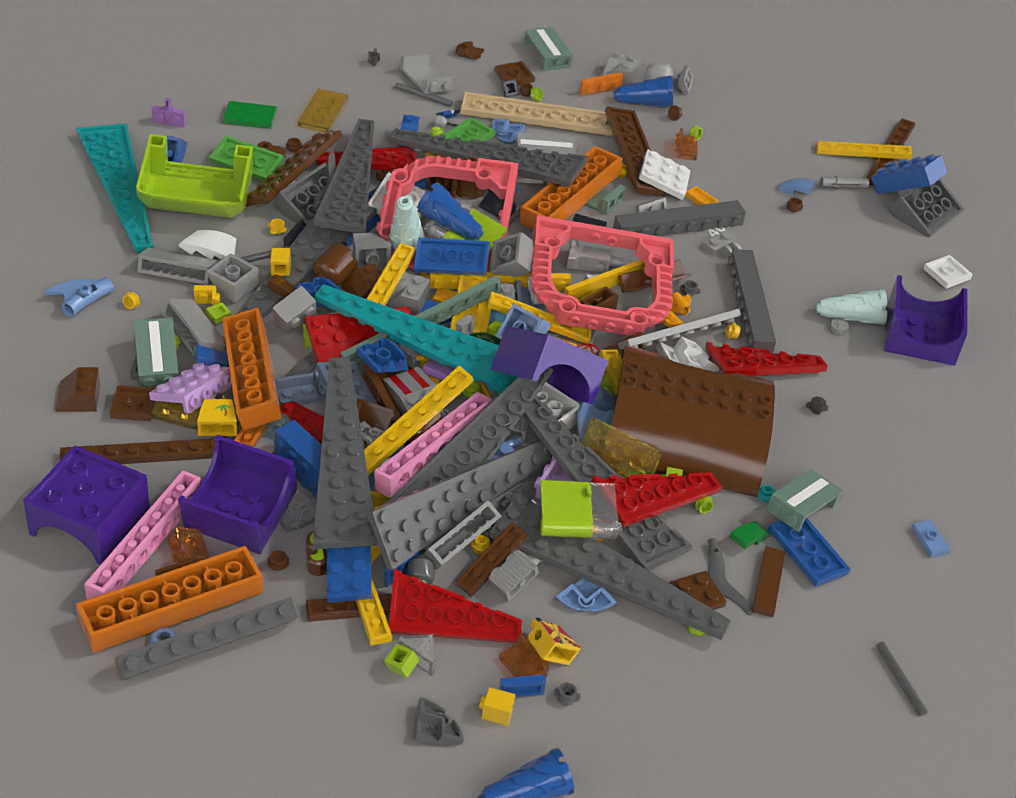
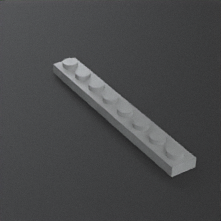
M739 309L631 338L619 342V350L624 349L625 345L638 348V345L641 344L642 347L652 345L654 340L656 343L666 341L668 336H670V339L681 337L680 333L682 332L685 336L695 333L694 329H697L699 332L708 329V325H711V328L720 326L722 321L725 324L735 321V317L741 316Z

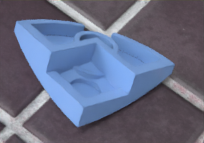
M494 119L492 123V129L495 130L498 140L508 144L516 143L518 132H524L526 129L524 124H510L508 119Z
M808 178L790 179L780 184L778 191L793 195L796 190L810 195L817 180Z
M584 579L579 580L574 585L571 584L556 596L563 605L570 609L591 611L592 613L606 610L617 603L603 586L600 588V586Z

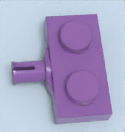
M165 98V106L154 105L152 107L153 122L185 127L186 111L172 107V98Z

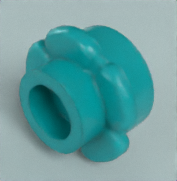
M771 485L760 486L758 492L759 500L769 503L771 495L776 490Z

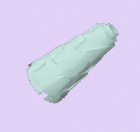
M403 196L395 203V215H393L389 242L394 252L399 243L415 247L417 251L418 238H425L413 199Z
M886 290L864 291L857 294L824 298L820 300V303L816 304V311L820 313V316L885 325L887 319Z

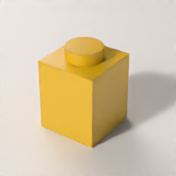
M272 248L270 260L272 276L275 274L278 276H290V248Z
M489 687L487 695H482L479 705V709H483L481 719L508 726L516 694Z

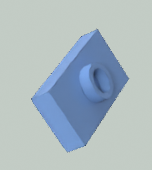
M931 520L913 523V531L931 558L949 554L950 548Z

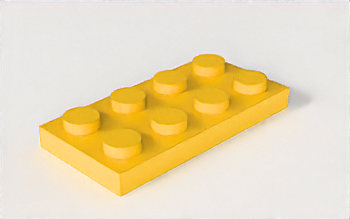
M461 275L457 294L489 278ZM488 299L453 316L450 329L456 330V323L469 314L474 317V333H487L491 308L487 307Z

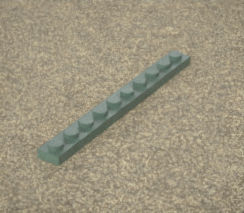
M495 275L415 316L439 324L488 299L490 292L500 293L501 279ZM381 332L346 349L340 354L341 358L349 357L350 362H355L358 365L364 362L356 350L367 343L375 345L377 340L381 338L389 339L396 345L399 343L390 339V335Z

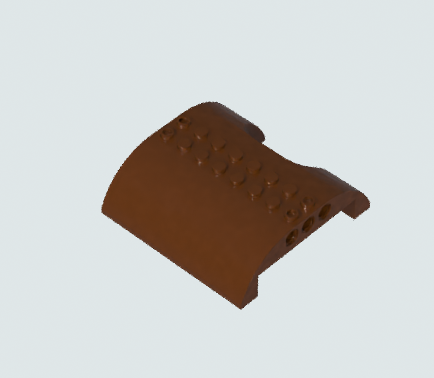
M625 345L621 354V371L603 460L636 468H644L645 470L664 475L666 474L667 467L682 469V476H688L689 473L712 472L723 487L722 489L757 497L772 437L775 402L774 382L737 372L734 374L717 373L675 362L660 353Z

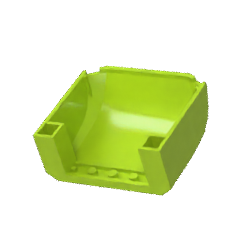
M150 134L136 185L137 196L149 209L234 218L242 213L246 207L253 173V147L236 145L234 169L168 161L167 136Z

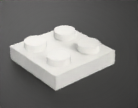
M951 255L926 263L923 268L946 289L970 280L973 275Z

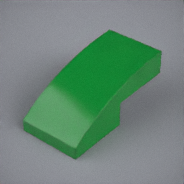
M753 521L733 530L730 538L743 549H746L752 544H760L770 537L771 533L758 522Z

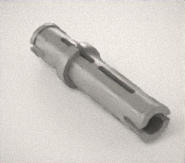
M840 176L821 177L820 186L834 187L835 189L839 187L868 188L869 179L841 178Z

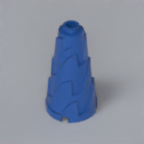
M672 76L657 77V79L643 80V82L617 87L614 90V100L617 99V102L671 107L674 101Z
M439 183L433 184L431 188L434 190L431 192L427 190L418 203L417 212L470 240H479L484 233L482 231L483 227L473 219L470 213L461 207V204Z
M557 747L550 750L547 754L526 763L502 779L485 786L484 790H482V795L478 797L556 798L574 794L573 789L575 787L567 762L559 761V758L564 755Z

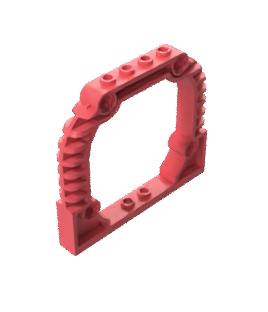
M427 156L423 159H416L415 162L410 165L407 164L403 169H395L391 174L390 181L386 182L387 194L383 196L384 208L380 209L379 218H381V221L377 222L376 232H379L380 238L389 242L396 201L400 197L411 193L416 181L426 177H443L475 182L479 189L486 190L489 188L499 199H505L503 210L499 211V220H501L500 224L507 228L501 239L507 237L518 176V163L478 158L477 162H473L469 159L466 161L461 160V158L451 159V157ZM492 250L488 256L486 272H490ZM416 254L407 268L414 269Z
M536 216L533 227L532 291L536 295L537 300L542 305H546L547 311L555 315L557 322L564 325L631 336L637 332L643 333L644 330L653 328L655 324L663 322L669 315L673 302V239L546 216ZM568 239L635 250V255L645 264L644 273L652 278V304L648 308L632 307L627 311L581 304L575 297L561 294L553 285L551 277L552 260L557 258L560 246L566 244Z

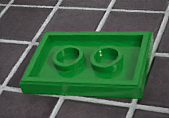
M229 101L223 117V123L271 129L277 112V106Z

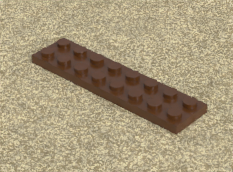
M607 106L605 114L635 192L665 196L667 192L639 179L644 155L647 150H650L636 112L634 110Z
M329 130L324 134L317 133L313 135V139L304 143L303 148L295 151L294 156L286 159L284 165L277 167L275 173L268 175V180L261 182L257 185L258 188L248 193L246 207L271 202L280 191L292 183L343 136L341 131Z

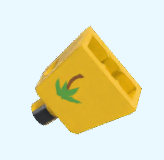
M215 394L213 399H205L203 401L197 419L198 436H237V420L233 400L225 399L223 394Z

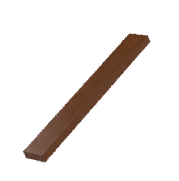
M901 118L886 145L904 146L916 123ZM877 158L866 177L869 179V185L874 186L871 176L877 173L878 169L884 168L888 162H895L896 159Z

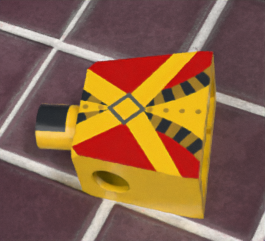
M535 618L530 623L532 631L528 635V640L543 660L569 665L581 650V647L560 626L544 622L540 618Z

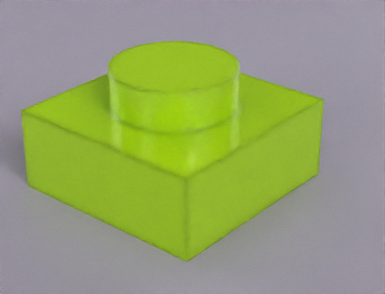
M222 302L206 308L207 316L215 324L223 322L222 318L232 315L231 311Z

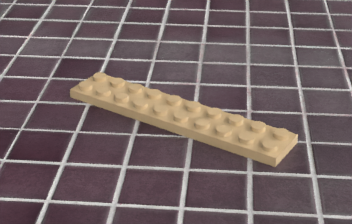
M471 92L464 93L460 114L466 116L508 119L514 123L519 122L528 125H540L576 132L582 131L591 134L614 136L607 116L603 111Z

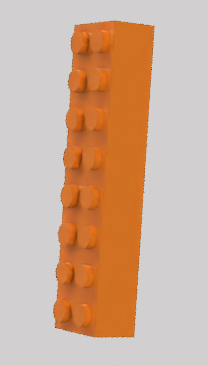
M594 146L585 154V156H588V162L572 185L564 187L559 184L549 183L521 206L520 223L533 229L537 215L567 220L621 174L622 157Z
M259 307L222 318L235 409L243 430L282 419L266 326Z
M243 546L76 603L78 621L93 653L152 633L160 628L169 627L263 593V576L247 547Z

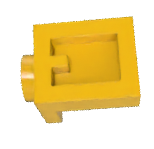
M194 285V301L196 304H212L213 306L220 303V293H217L216 286Z

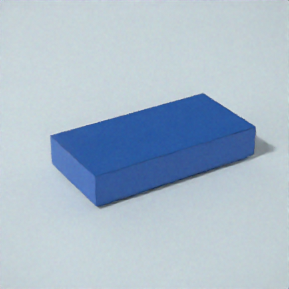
M196 344L194 348L196 362L209 366L219 364L221 367H229L227 353Z
M544 674L500 679L499 690L516 694L515 697L543 695L546 677Z

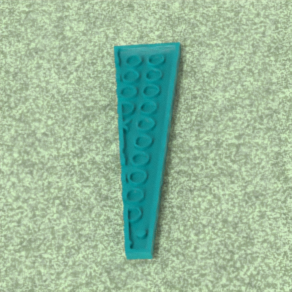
M127 123L76 128L77 135L135 253L143 252L147 248H153L145 206L137 196L138 173Z
M324 284L315 294V300L328 308L340 312L348 318L354 317L358 319V323L364 326L368 324L374 327V331L378 333L384 332L390 335V339L430 359L436 360L444 366L450 365L455 369L460 366L473 376L474 381L478 382L480 380L488 384V388L500 394L518 378L490 370L499 345Z

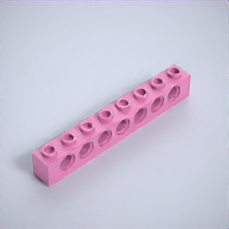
M479 392L475 393L374 471L375 490L392 498L489 406L493 399Z
M184 470L177 476L84 584L87 600L126 586L182 519L178 498L180 495L185 496L186 499L191 497L201 485V477Z

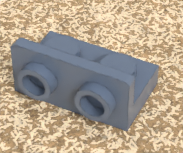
M313 373L275 380L280 405L292 401L300 405L319 402Z

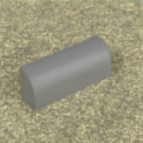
M147 248L138 255L137 272L208 285L211 280L206 271L214 266L217 260Z
M168 298L162 314L165 318L173 317L175 332L193 356L196 344L222 351L225 348V340L194 300Z
M488 500L431 546L422 556H426L434 562L435 570H438L501 517L500 513Z

